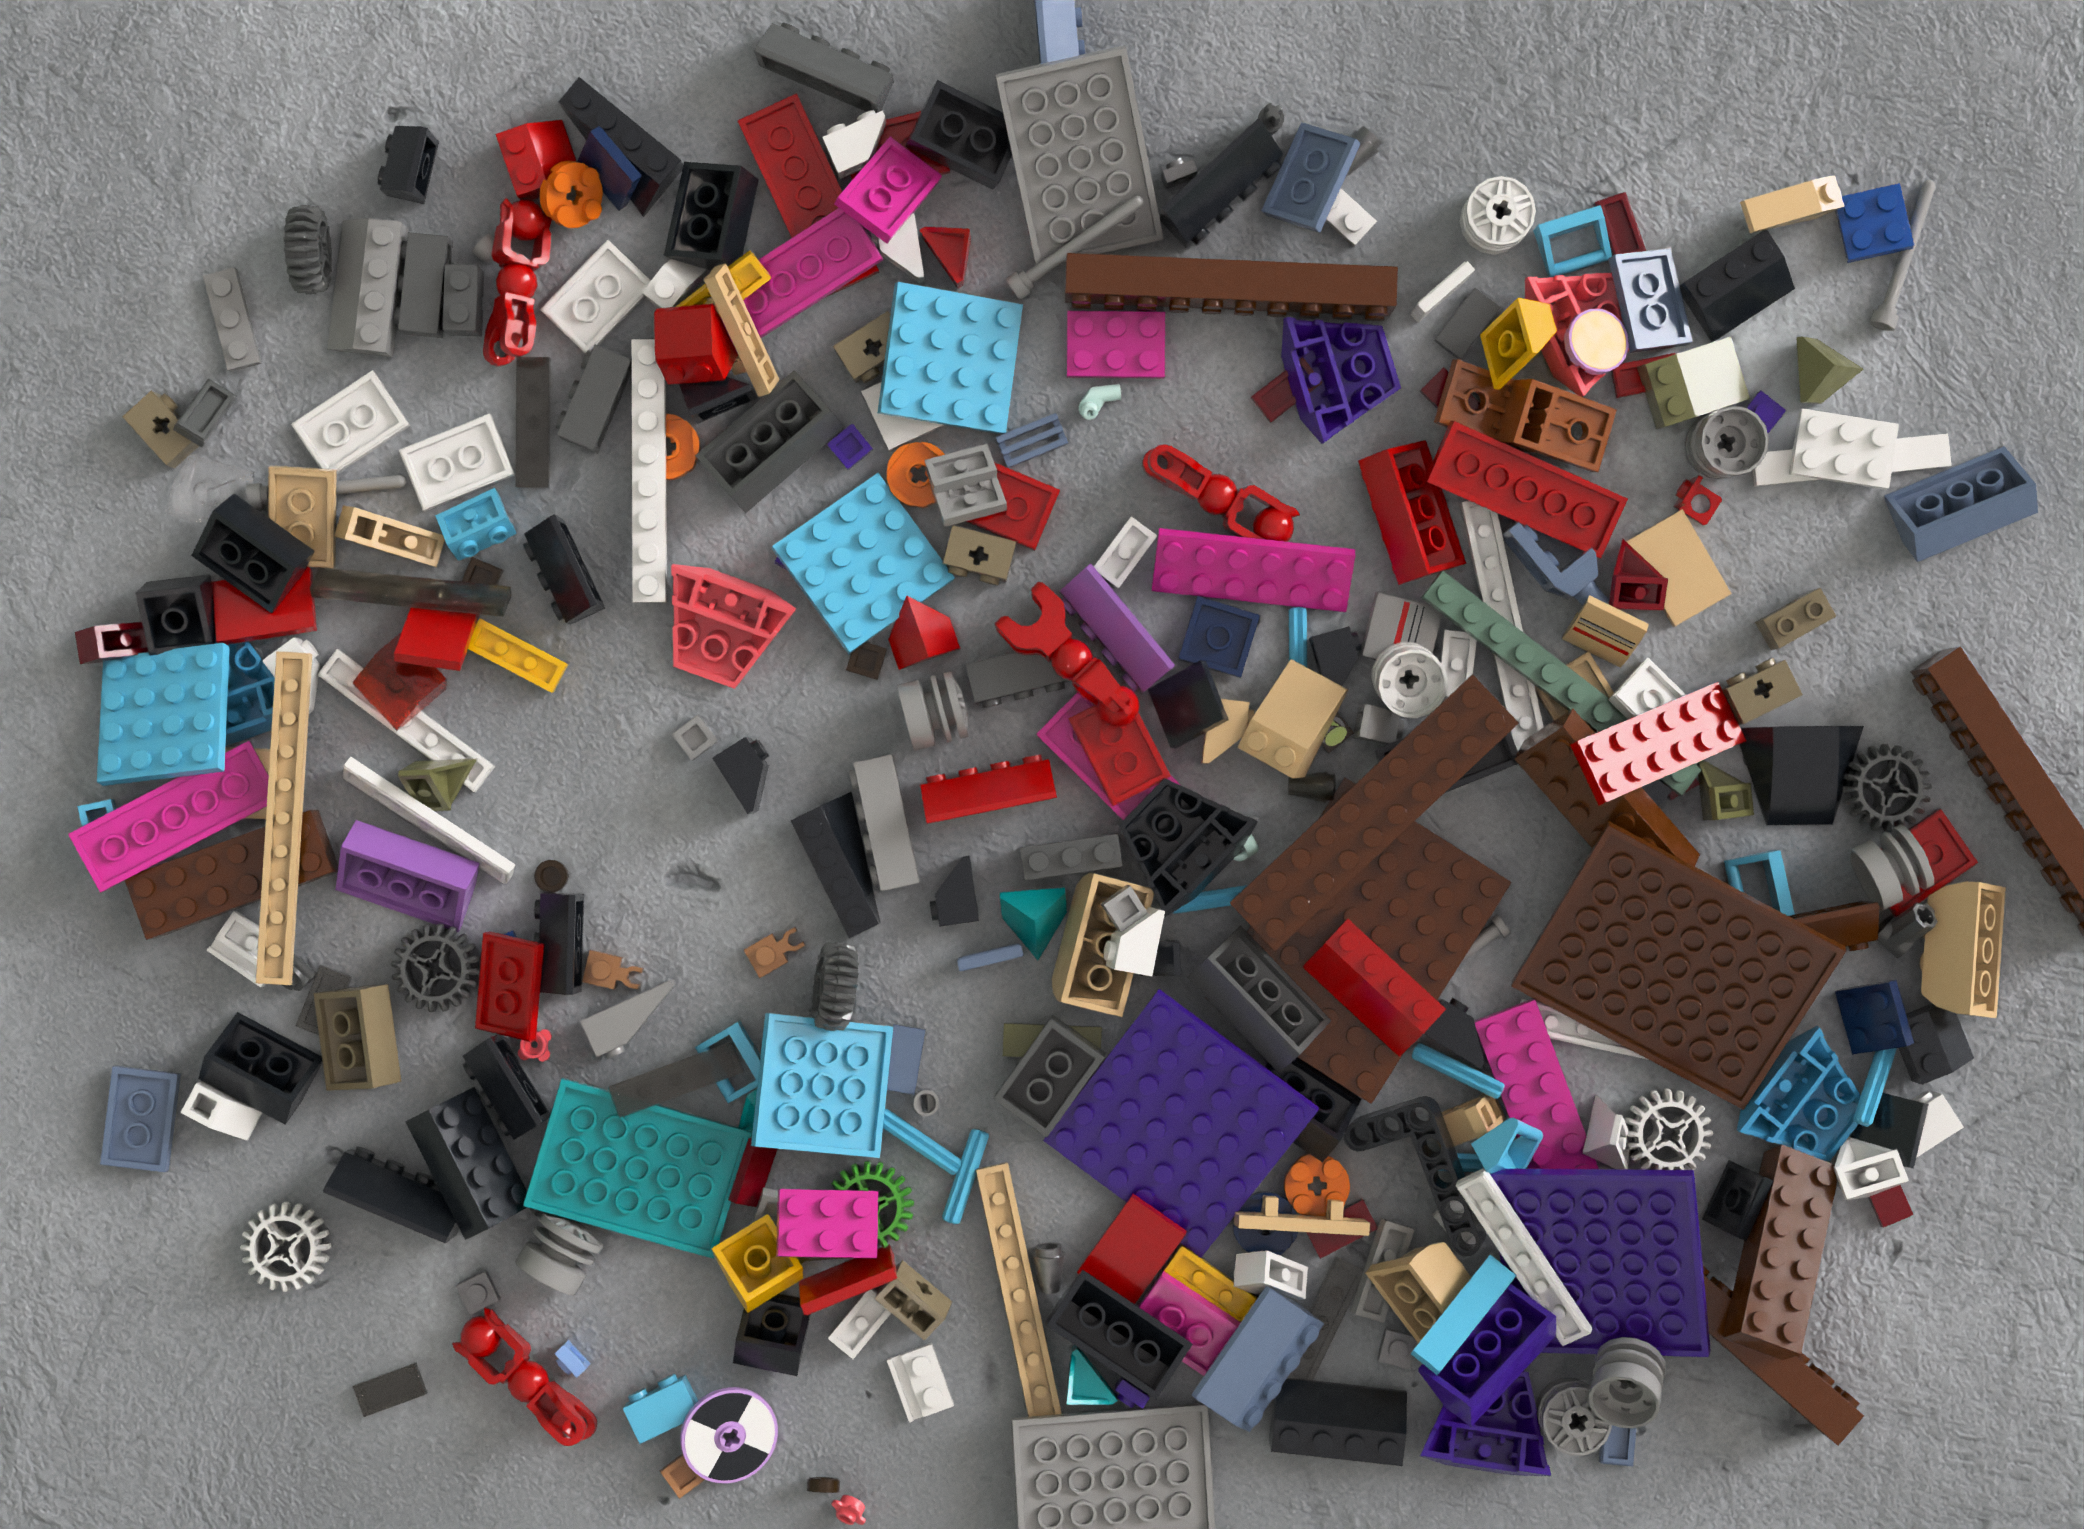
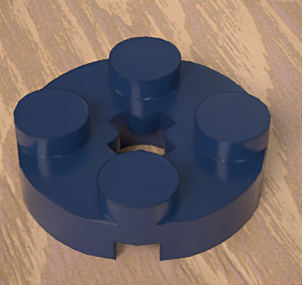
M1268 1191L1252 1194L1239 1210L1244 1212H1261L1262 1197L1267 1195L1276 1196L1279 1199L1278 1214L1297 1215L1287 1199L1277 1193ZM1234 1217L1232 1221L1234 1236L1241 1247L1248 1253L1267 1250L1280 1256L1291 1246L1298 1235V1232L1277 1230H1269V1233L1263 1234L1260 1229L1237 1228L1233 1224Z

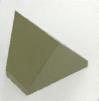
M1796 337L1801 403L1822 404L1864 370L1816 338Z
M478 758L415 761L399 770L398 777L411 797L433 811H450L453 801Z
M1705 760L1697 763V766L1702 769L1698 774V780L1700 783L1703 820H1721L1754 815L1751 783H1744Z

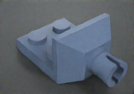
M1518 522L1502 534L1503 541L1544 591L1566 599L1574 597L1582 606L1589 595L1605 603L1609 601V598L1604 595L1594 581L1598 577L1596 552L1592 548L1579 554L1559 571L1557 569L1560 565L1558 560L1549 550L1543 552L1536 543L1539 539L1538 536L1527 524L1522 526Z

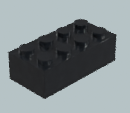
M475 1087L406 1121L465 1240L490 1229L527 1208L523 1206L527 1189Z

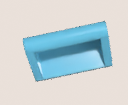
M1601 205L1538 224L1533 230L1548 277L1564 275L1608 261L1612 257ZM1593 225L1600 250L1554 264L1549 239Z
M1771 850L1724 861L1729 885L1742 892L1744 890L1738 865L1762 861L1772 907L1787 916L1795 915L1781 850Z
M741 1021L736 1022L695 1047L727 1103L734 1101L757 1087L761 1055ZM728 1035L732 1038L756 1079L735 1091L709 1047Z
M1509 1118L1471 1143L1488 1173L1492 1174L1504 1169H1526L1543 1138V1133L1541 1130L1518 1119ZM1516 1134L1521 1135L1519 1138L1514 1140Z

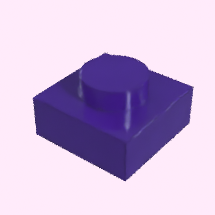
M1761 390L1757 392L1746 406L1747 409L1760 417L1766 425L1767 433L1771 431L1786 412L1782 406Z
M850 424L827 443L828 447L847 470H850L873 451V448L853 424Z
M1120 1376L1115 1384V1390L1119 1392L1117 1398L1131 1408L1136 1404L1143 1409L1150 1399V1395L1122 1376Z

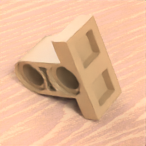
M1481 1093L1473 1100L1442 1112L1454 1147L1475 1138L1479 1139L1506 1119L1498 1100L1484 1093Z

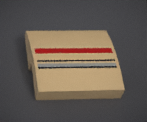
M1589 595L1579 613L1575 614L1562 639L1621 668L1644 637L1649 624Z

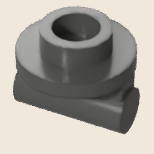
M294 954L292 985L282 986L289 990L300 991L315 978L317 972Z

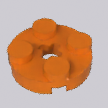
M563 161L554 165L550 170L553 172L547 180H543L540 187V204L546 216L551 217L556 224L567 228H579L588 224L591 220L597 219L602 212L601 203L603 197L602 184L597 170L575 161ZM572 186L576 190V197L573 201L566 198L567 194L571 192Z
M666 414V438H670V442L676 444V450H672L671 455L666 456V480H675L685 476L695 468L698 460L695 455L700 452L701 446L699 436L689 422L677 415Z
M914 442L899 447L892 454L887 464V481L890 491L901 503L918 508H925L936 503L927 471L925 472L927 480L925 482L919 480L917 483L911 481L913 474L910 471L913 467L918 470L922 466L925 467L924 460L945 455L943 451L928 442Z
M1307 1153L1300 1156L1287 1170L1284 1177L1285 1196L1299 1214L1326 1216L1328 1199L1341 1200L1345 1205L1350 1192L1349 1176L1340 1162L1328 1155L1321 1162ZM1316 1176L1319 1177L1321 1182H1326V1188L1321 1189V1194L1315 1195L1313 1190H1308V1184L1313 1183V1177Z

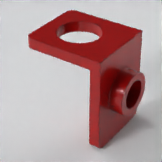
M1698 475L1690 481L1685 479L1675 494L1678 500L1673 507L1678 510L1683 509L1687 516L1701 525H1707L1722 502V498L1700 484L1703 479L1702 476ZM1701 494L1708 498L1710 506L1705 513H1697L1692 509L1691 501L1694 496Z

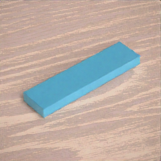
M1489 1255L1414 1348L1411 1355L1438 1375L1517 1275L1493 1256Z

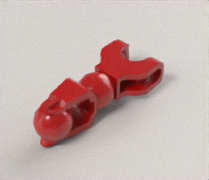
M505 198L500 204V224L496 226L491 253L493 261L502 268L496 278V288L500 296L494 300L493 311L485 329L483 345L485 360L496 367L505 366L512 362L515 357L526 355L532 350L534 345L536 316L533 310L535 299H532L538 287L537 276L534 271L549 261L551 232L549 228L552 219L546 216L540 205L532 200H518L511 204ZM511 236L520 241L535 239L531 260L522 254L517 255V253L511 250ZM522 338L523 345L522 347L518 348L519 342ZM499 341L500 348L505 353L504 357L497 356L494 351V344Z
M1159 445L1144 455L1142 468L1149 477L1192 500L1197 499L1200 507L1205 512L1212 515H1222L1224 529L1233 535L1288 542L1292 538L1294 532L1292 518L1300 516L1296 508L1280 502L1277 498L1259 487L1249 485L1237 489L1235 483L1228 476L1212 474V471L1170 445ZM1158 455L1167 460L1166 469L1158 465ZM1248 496L1268 506L1255 517L1253 532L1235 521L1236 514L1243 510V502Z
M1037 582L1031 588L1032 599L1042 612L1036 623L1030 626H1021L1009 616H1002L994 623L999 635L1016 653L1022 655L1037 654L1044 657L1048 662L1051 661L1057 675L1063 679L1072 680V686L1077 693L1098 708V713L1103 721L1117 727L1128 725L1134 721L1140 707L1138 697L1128 687L1118 684L1104 663L1096 657L1093 658L1092 651L1088 645L1072 638V633L1065 626L1064 602L1043 582Z
M484 1307V1316L472 1317L465 1323L461 1330V1342H453V1348L468 1360V1364L488 1384L507 1383L511 1395L520 1402L528 1403L526 1407L536 1416L540 1425L556 1441L564 1446L575 1445L582 1440L590 1438L595 1433L597 1428L596 1416L577 1397L564 1390L555 1381L549 1382L548 1374L543 1366L536 1362L528 1361L530 1359L528 1355L531 1351L530 1344L511 1326L504 1324L493 1309ZM502 1338L515 1351V1355L512 1360H508L505 1363V1368L500 1373L484 1357H488L497 1351Z

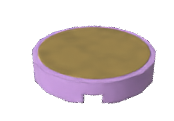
M1588 309L1576 315L1571 320L1564 335L1565 350L1571 362L1577 367L1580 366L1585 370L1584 372L1591 375H1602L1619 367L1626 358L1629 348L1628 333L1623 323L1613 313L1604 309Z

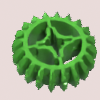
M865 1161L864 1171L860 1172L857 1163H854L851 1166L853 1176H850L846 1170H842L840 1175L845 1182L842 1183L834 1179L831 1185L837 1190H847L856 1183L858 1191H872L865 1179H872L884 1183L891 1189L889 1193L878 1194V1202L880 1201L878 1205V1239L881 1246L886 1248L888 1246L887 1235L894 1241H898L900 1238L895 1228L904 1232L908 1229L907 1224L901 1221V1219H912L913 1213L904 1210V1207L914 1206V1200L904 1199L903 1196L910 1194L912 1189L911 1187L900 1189L899 1185L905 1181V1177L901 1175L894 1181L891 1178L896 1170L894 1167L888 1170L887 1175L881 1173L883 1162H878L876 1171H871L870 1161ZM896 1201V1216L884 1228L880 1210L889 1205V1203Z

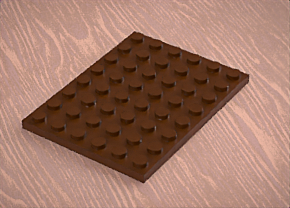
M1344 777L1320 817L1355 783ZM1414 821L1276 951L1250 925L1247 933L1332 1020L1298 1058L1372 1104L1402 1055L1400 1057L1396 1055L1302 966L1346 919H1349L1430 995L1438 1000L1512 882Z
M1609 821L1513 978L1511 987L1744 1110L1846 953V947Z

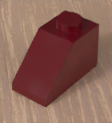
M142 622L98 625L75 632L80 664L101 663L103 661L149 652Z

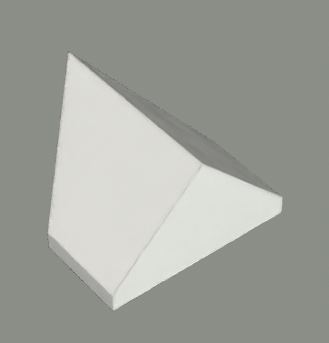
M1595 1095L1583 1154L1614 1169H1628L1631 1150L1625 1147L1626 1143L1632 1141V1138L1627 1135L1629 1130L1623 1115L1615 1114L1597 1095Z
M1848 1137L1840 1147L1834 1171L1845 1200L1867 1198L1909 1181L1897 1149L1891 1150L1852 1137Z

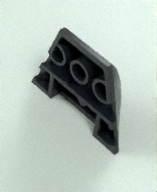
M1864 726L1741 728L1746 739L1745 742L1739 744L1743 754L1742 758L1744 764L1747 765L1754 785L1753 789L1766 825H1833L1843 794L1842 787L1846 785L1847 781L1844 779V774H1849L1850 772L1848 764L1853 762Z
M1164 778L1119 824V827L1136 861L1139 863L1161 910L1165 911L1164 916L1166 917L1195 899L1240 853L1258 821Z

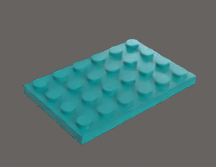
M561 1077L523 1206L714 1259L715 1256L711 1248L719 1244L731 1201L728 1199L748 1138H751L752 1132Z

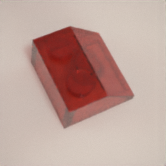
M401 633L381 648L352 682L396 731L442 694L447 686V679L436 667L394 661V651Z

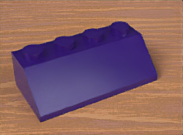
M1510 1284L1438 1375L1424 1364L1418 1368V1372L1442 1404L1472 1427L1556 1337V1316L1517 1287Z

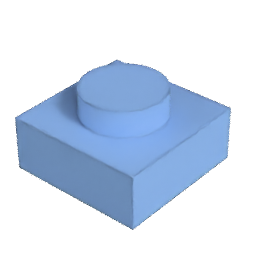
M570 1340L554 1353L558 1357L556 1360L558 1366L568 1375L573 1373L576 1378L591 1364Z

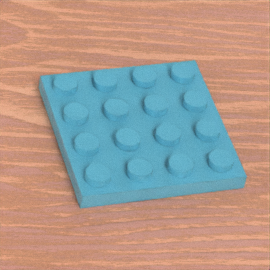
M896 282L894 285L877 413L1005 434L1023 304Z
M879 473L866 480L772 546L774 553L848 654L894 623L900 617L899 612L906 596L922 603L955 579L953 574L948 573V567L943 565L940 556L899 500L892 494L889 486Z
M225 643L176 648L158 655H149V652L134 656L103 661L97 783L107 786L224 772L229 671L228 645Z
M765 1013L751 1146L880 1158L893 1027L849 1022L843 1031H828L823 1028H817L814 1022L815 1018Z

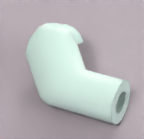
M1120 384L1091 387L1079 403V413L1086 420L1095 419L1105 402L1121 400Z

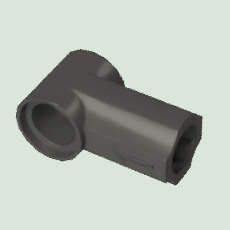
M1915 903L1897 917L1894 915L1888 916L1879 924L1877 941L1896 958L1903 956L1917 939L1932 930L1938 921L1935 918L1934 909L1927 903Z

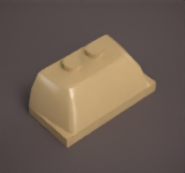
M1091 872L1081 878L1075 887L1052 976V989L1057 1001L1119 1017L1123 1016L1134 973L1114 970L1106 966L1107 960H1104V948L1106 942L1111 940L1112 933L1117 929L1100 903L1124 886L1130 885L1145 909L1151 907L1154 897L1151 888Z
M1966 881L1944 886L1929 895L1927 904L1934 909L1935 918L1938 922L1932 930L1923 935L1925 939L1924 952L1920 957V969L1922 971L1921 993L1935 1006L1956 1014L1997 1018L2006 887Z
M1444 1242L1416 1248L1395 1260L1372 1264L1365 1273L1418 1343L1471 1279L1462 1262L1457 1259Z

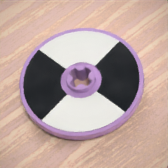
M728 1387L713 1391L701 1398L690 1409L683 1422L680 1433L682 1454L689 1467L705 1480L715 1483H734L744 1480L759 1471L771 1457L778 1437L777 1420L769 1404L760 1395L751 1390ZM733 1430L736 1435L734 1439L728 1438L725 1440L723 1434L725 1432L731 1433Z

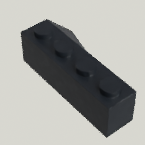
M578 77L558 102L585 140H587L590 131L600 126L641 174V178L630 200L644 217L683 169V163L675 154L583 79Z
M852 792L791 820L849 939L880 924Z

